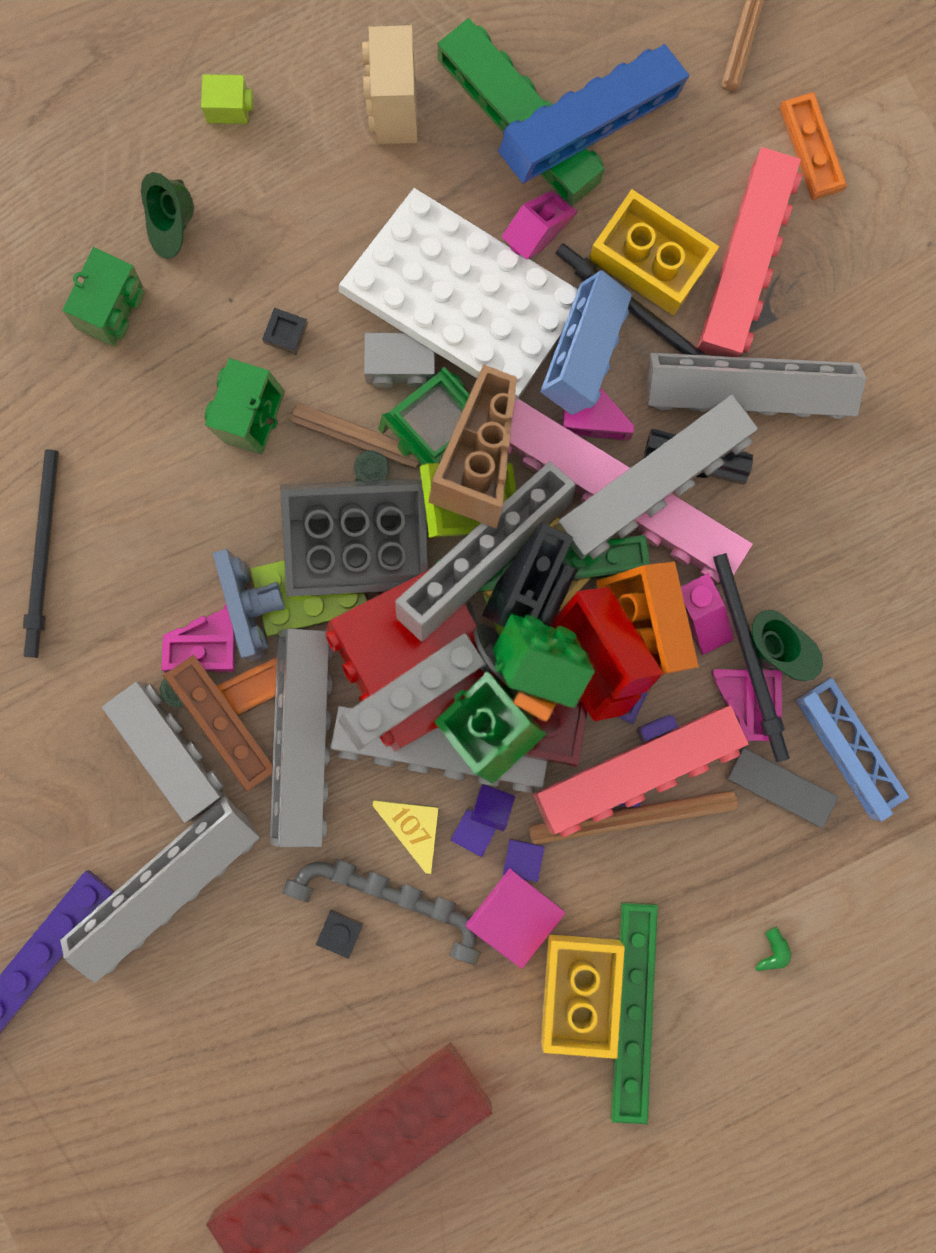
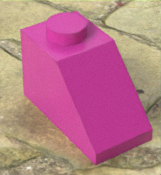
M551 190L523 204L502 235V238L509 244L515 254L522 255L528 260L542 252L578 212L554 190Z
M601 388L599 389L601 395L593 407L585 408L574 415L563 409L562 426L580 437L630 441L634 434V425Z
M709 573L682 586L681 590L691 635L701 655L734 640L725 604Z

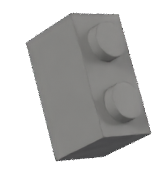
M365 333L364 375L366 383H372V386L376 388L393 387V383H407L408 387L420 388L435 376V352L405 333Z

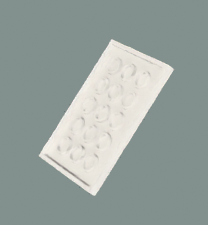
M413 188L340 282L338 292L478 378L483 364L516 376L514 400L516 402L560 339L578 289L530 259L526 260L522 255L515 254L506 244Z

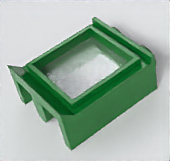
M443 367L439 373L391 411L382 414L378 430L383 434L390 429L399 438L397 447L405 457L412 453L422 465L440 463L470 395L465 390L462 380L457 375L450 374Z

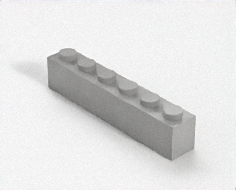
M650 353L646 396L648 406H654L659 410H671L676 407L689 408L695 412H704L714 408L730 395H733L744 411H757L763 415H775L777 412L792 413L799 417L820 414L835 419H842L846 416H858L866 376L859 363Z
M730 395L561 518L556 527L559 531L573 537L570 546L580 560H583L588 555L594 560L610 548L607 541L618 534L621 539L639 526L636 520L647 513L650 518L667 506V503L664 501L674 492L680 497L695 486L696 483L693 478L703 471L709 476L725 463L721 458L730 451L737 455L753 443L750 437L758 428L735 397Z
M549 461L503 503L497 528L481 523L395 601L397 619L423 642L519 553L540 522L546 525L551 524L572 504L576 483Z
M301 629L278 631L270 844L277 847H322V838H325L327 832V821L323 817V802H326L328 798V785L324 781V767L329 763V748L325 745L326 731L330 728L331 716L329 710L326 709L327 696L330 695L332 689V679L328 675V661L331 660L333 651L325 638V633L328 631Z
M338 707L331 749L339 750L338 757L359 761L360 754L373 756V764L394 767V762L400 761L409 763L408 770L429 774V768L432 767L443 769V777L463 780L464 774L477 776L439 727L395 752L391 746L385 747L379 737L358 751L338 722V719L351 710V708ZM522 757L495 783L492 784L479 776L477 783L498 787L499 780L513 782V790L533 793L534 786L543 788L547 761Z
M224 795L60 940L64 960L93 983H96L104 975L111 973L124 957L132 950L141 947L150 934L159 926L168 923L176 911L185 903L194 900L202 888L214 878L221 876L226 871L228 865L253 847L260 837L252 821Z

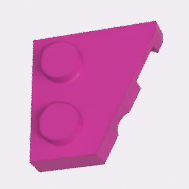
M227 604L223 606L224 609L206 618L202 616L191 621L185 628H177L163 635L161 670L164 673H167L192 655H195L206 672H235L236 638Z
M711 670V676L726 706L731 705L747 741H769L768 736H764L760 721L763 719L748 670ZM763 670L776 715L781 716L782 719V672L780 670Z

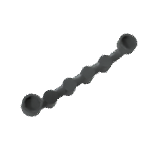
M336 859L335 865L325 862L309 863L300 869L294 881L287 879L282 891L283 894L309 903L314 889L309 887L308 883L313 877L322 876L438 921L453 925L461 930L463 939L461 944L454 942L449 956L475 966L477 965L481 951L475 949L477 935L466 926L469 918L460 912L454 911L456 907L454 902L436 896L434 903L421 898L422 890L403 884L401 890L388 886L390 878L371 871L368 878L354 873L357 866Z

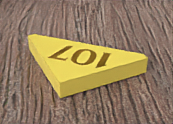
M373 800L375 810L424 872L431 874L439 807Z

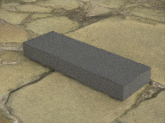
M746 748L740 749L741 755L736 757L726 777L727 780L819 828H824L838 796Z

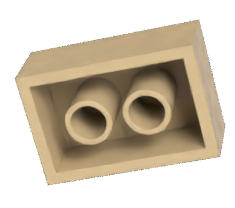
M412 25L368 27L369 42H362L363 65H365L363 88L369 132L376 131L377 144L418 143Z

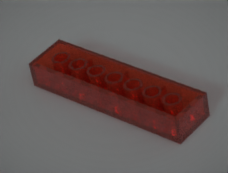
M450 1042L215 1208L206 1226L224 1253H298L493 1114L492 1102L452 1042Z

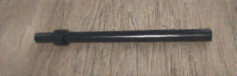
M565 243L555 253L576 270L575 274L583 281L599 272L597 269L598 265L588 257L584 259ZM631 297L627 308L629 312L680 353L686 355H706L635 298Z
M50 449L44 451L28 614H24L23 629H26L24 657L38 658L41 631H45L46 616L42 615L59 451Z
M727 553L713 557L763 719L760 721L764 736L769 738L775 761H785L790 759L782 734L785 728L781 716L776 715Z

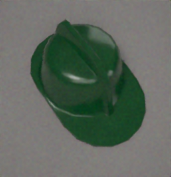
M151 172L145 175L141 184L147 234L153 250L160 257L170 259L175 257L181 249L183 229L186 228L194 213L193 199L182 180H168L161 173Z
M771 609L761 611L754 618L751 634L763 668L778 669L788 677L803 682L813 680L821 673L823 659L817 644L791 623L788 618L780 612Z

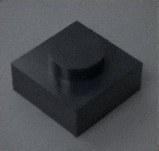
M274 308L262 340L264 344L296 355L308 321L300 316Z
M330 910L316 945L349 959L364 923Z

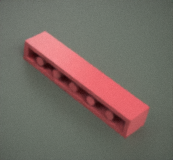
M761 147L753 162L697 348L703 353L712 356L740 357L742 352L747 354L750 349L754 333L749 332L752 320L757 322L764 301L758 299L762 288H768L773 274V269L768 268L771 256L777 257L783 241V237L778 236L781 225L786 226L792 212L793 205L788 204L791 193L796 194L801 182L802 173L797 172L801 161L800 158Z
M731 705L707 713L678 728L541 789L532 795L549 833L557 834L560 832L561 837H565L582 829L579 823L591 817L594 822H598L613 815L612 808L619 804L625 803L626 807H630L646 799L645 792L656 788L659 793L678 784L676 778L686 773L692 778L708 771L709 767L707 764L719 759L721 763L740 756L741 754L738 749L749 744Z

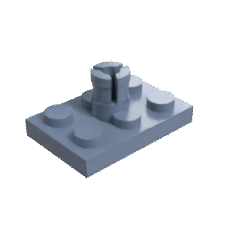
M227 549L214 552L213 556L240 656L242 659L251 662L265 659L264 650L269 648L264 629H259L256 624L255 617L275 610L285 609L282 592H279V583L273 582L267 586L247 590L245 583L250 581V575L245 561L241 562L239 556L236 557Z

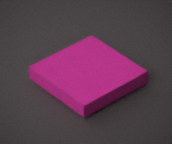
M509 868L466 923V926L499 953L523 969L566 912Z

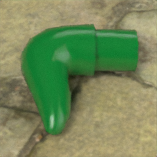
M777 926L767 930L765 935L771 944L770 948L774 954L757 964L755 968L758 972L784 968L791 962L792 954L787 940L783 938Z

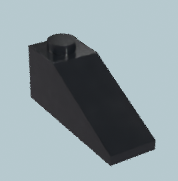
M540 522L497 581L482 616L505 627L511 614L523 618L526 615L537 618L573 537Z

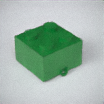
M93 247L81 272H77L73 276L75 285L62 311L75 329L114 347L117 339L122 340L127 333L130 323L127 319L132 308L137 309L142 302L144 296L143 285L133 265ZM78 277L85 279L83 283L77 281Z
M229 358L226 367H223L218 374L216 383L218 389L215 398L206 407L204 415L205 426L224 443L263 455L270 432L278 425L276 415L285 390L269 370ZM269 419L274 420L273 425L268 424L267 421Z
M511 614L492 650L497 660L495 670L497 672L502 671L508 687L575 708L595 672L587 658V653L577 641L575 633L561 626H558L557 629L546 626L539 619L529 615L523 618Z
M487 672L467 691H459L454 697L455 702L434 722L477 776L493 784L535 746L546 733L529 712L513 703L516 697L507 686ZM464 695L465 698L460 700L459 698Z

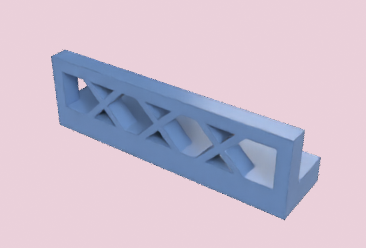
M828 678L795 699V702L871 820L883 821L893 814L891 811L893 807L908 799L909 796L834 679ZM826 689H829L835 699L833 714L827 711L818 697V694ZM840 708L845 714V716L839 715ZM838 720L850 722L854 728L852 744L847 742L837 726ZM859 738L863 742L864 746L858 745ZM857 750L869 752L872 756L871 774L866 772L857 758ZM879 769H880V771L882 772V774L884 775V777H883V776H878V770H879ZM876 779L888 782L896 795L885 801L875 786Z

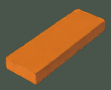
M815 92L782 101L780 110L796 156L801 159L799 165L811 199L815 200L844 191L847 183Z

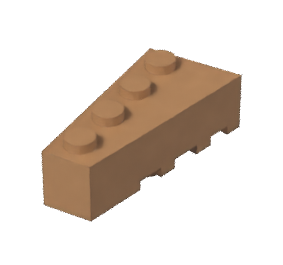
M483 364L432 480L428 503L497 528L503 508V494L517 382L516 376Z

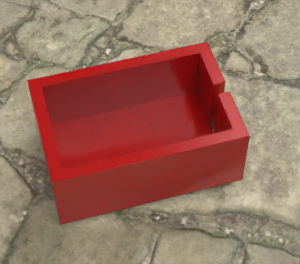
M610 587L577 591L553 621L552 628L557 629L558 626H561L576 634L577 641L587 653V658L595 670L580 697L594 722L626 715L642 698L641 694L646 693L663 675L660 667Z

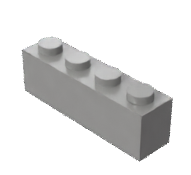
M464 633L343 714L338 719V722L359 751L486 663Z
M136 681L103 705L102 709L183 822H191L225 795L222 791L225 784L213 769L208 771L201 762L204 755L193 741L188 743L180 731L184 728L178 718L172 712L167 714L160 705L163 698L152 684L147 686L143 682Z

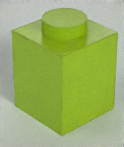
M202 74L201 109L207 123L248 124V111L254 110L253 89H248L244 75Z

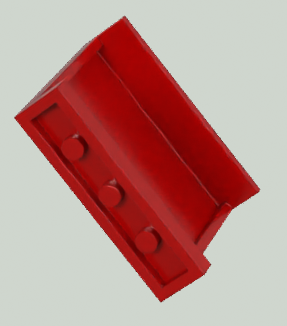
M428 571L328 622L326 626L328 632L325 633V638L332 651H339L345 662L342 665L345 676L351 684L356 682L362 693L359 696L360 702H363L464 633L478 651L474 638V629L477 626L465 604L423 642L397 619L395 601ZM479 668L379 737L385 747L391 746L395 752L437 729L438 726L434 721L455 702V695L461 690L467 691L485 673ZM462 695L459 699L462 700L465 696Z

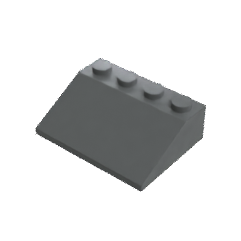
M421 479L280 484L287 597L388 591L428 571L426 508Z

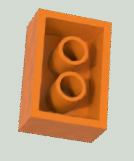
M675 561L643 565L596 581L597 588L610 587L660 667L663 675L699 667Z

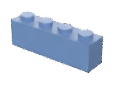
M602 270L579 285L540 391L571 415L585 408L593 407L601 395L599 389L603 377L610 369L609 360L612 351L620 339L618 334L621 325L629 314L627 308L632 294Z

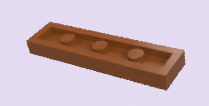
M195 655L190 656L163 675L246 792L272 774V763Z

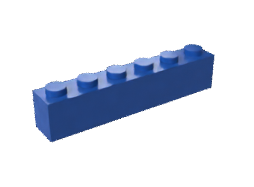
M666 44L653 51L647 49L629 64L621 63L616 66L607 76L593 78L583 89L575 93L573 91L567 92L557 103L550 107L546 105L541 106L526 120L512 122L503 132L504 137L498 152L522 184L677 98L690 75Z

